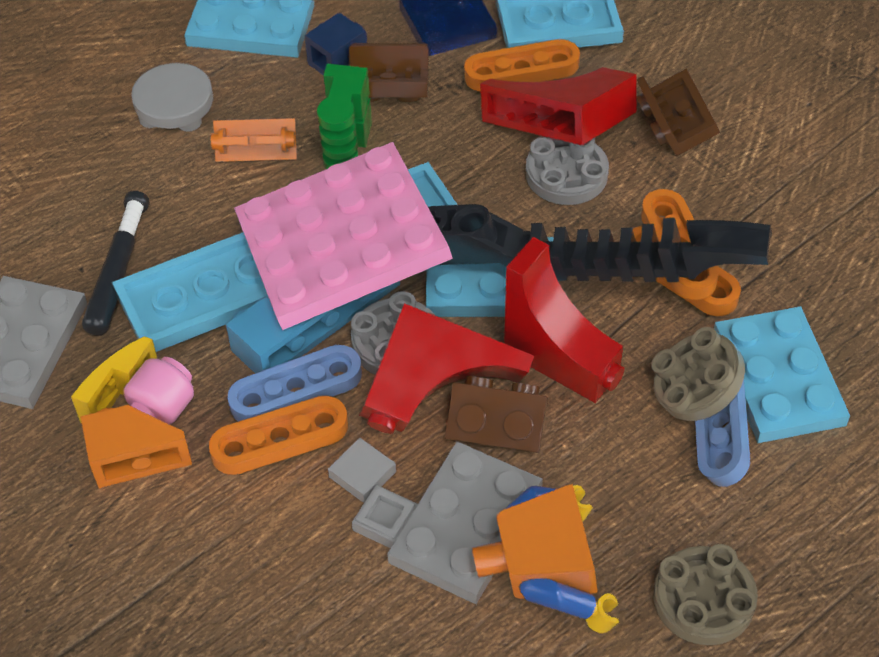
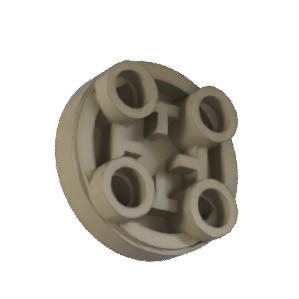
M711 327L700 328L694 335L681 340L671 349L660 351L652 361V369L655 372L654 392L657 400L672 416L686 421L706 419L723 410L739 392L745 375V363L740 351L728 338L718 334Z
M716 544L712 547H689L676 552L661 562L654 586L655 608L665 626L675 635L686 641L700 645H718L735 639L749 626L757 605L758 595L754 578L748 568L738 559L735 550L728 545Z

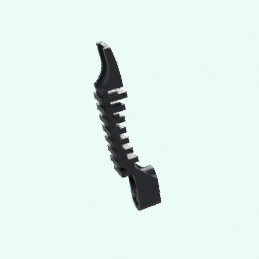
M464 204L428 207L449 246L453 258L439 265L500 263L507 267L532 237L549 245L550 260L558 281H567L568 276H576L578 281H589L590 276H598L600 281H611L612 277H621L622 282H633L634 277H643L645 282H656L657 277H666L667 282H679V277L695 279L702 271L717 265H768L769 262L768 254L772 230L771 225L725 220H687L686 227L690 242H681L675 218H663L661 242L658 241L654 224H642L641 242H636L632 227L621 228L620 242H614L610 229L599 230L598 242H592L588 229H577L576 241H570L566 227H555L554 239L549 241L542 223H531V231H524L520 227L489 212L483 205Z

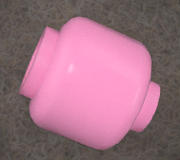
M163 357L161 360L148 359L124 387V398L130 406L171 425L194 396L191 384L192 375L181 363L170 357Z

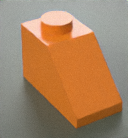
M130 405L104 408L96 413L80 416L88 460L98 488L192 465L184 431Z

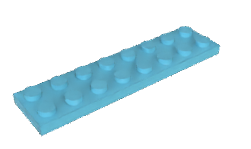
M429 162L408 169L428 207L458 205ZM244 232L112 282L118 300L137 339L144 336L152 339L156 352L226 325L238 312L248 309L259 300L268 297Z

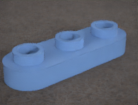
M333 345L236 381L229 389L228 403L230 412L234 419L239 422L318 396L333 397L356 387L361 380L360 356L351 347ZM337 372H344V374L338 376L333 375ZM297 387H298V388H302V389H300V390H298V391H295V392H291V391H290V390H292L293 388H297ZM253 403L260 404L254 407H247L248 405Z
M744 380L735 398L723 410L706 419L695 421L699 470L714 485L720 487L731 486L740 481L750 466Z

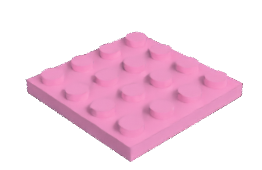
M393 142L382 147L373 148L365 154L341 164H335L324 171L305 179L294 181L288 186L264 196L253 198L247 203L234 208L282 330L453 259L443 234Z

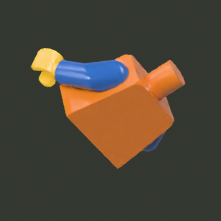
M573 484L559 489L542 486L528 487L506 509L496 515L502 541L472 547L478 578L508 571L514 597L519 599L525 598L529 602L586 619L588 626L597 633L610 631L619 623V619L612 618L605 612H611L618 606V601L612 594H604L598 600L592 595L598 593L595 569L583 521L593 507L590 504L584 505L580 503L586 494L585 490L581 486H573Z

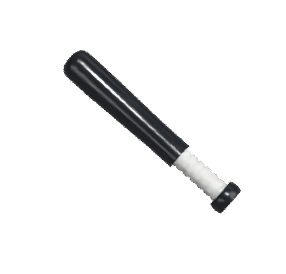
M133 190L125 195L123 203L126 210L119 230L114 233L82 321L83 329L90 335L102 336L107 333L118 301L112 282L125 277L136 241L134 236L141 214L148 210L150 204L149 197L143 192Z

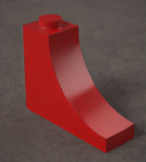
M605 67L584 75L554 81L513 82L488 79L480 83L482 122L578 145H584L637 112V74Z
M532 237L506 267L504 344L534 355L531 368L596 404L606 390L613 391L623 377L625 367L621 366L623 345L601 332L574 306L563 291L553 271L549 245Z
M404 303L359 416L368 419L367 424L378 431L393 434L394 430L403 432L416 408L438 389L458 380L466 379V376L496 377L519 383L529 373L534 355Z

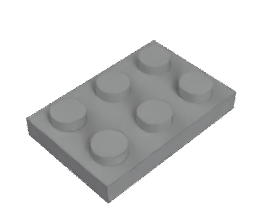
M7 276L2 277L0 281V402L30 409L34 408L88 304L84 293Z
M456 442L387 554L388 563L477 605L493 575L478 578L472 547L502 541L496 515L506 509L528 487L542 486L543 479L460 442Z

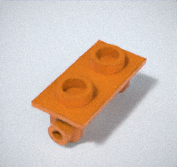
M295 118L213 121L214 133H211V148L215 150V162L297 159Z

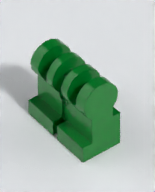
M326 64L323 75L326 98L317 107L323 163L326 169L357 157L358 147L366 148L372 126L368 68Z

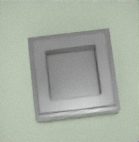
M359 438L328 468L330 479L364 503L375 485L382 487L396 473V463Z
M375 485L352 521L353 531L391 548L418 504Z

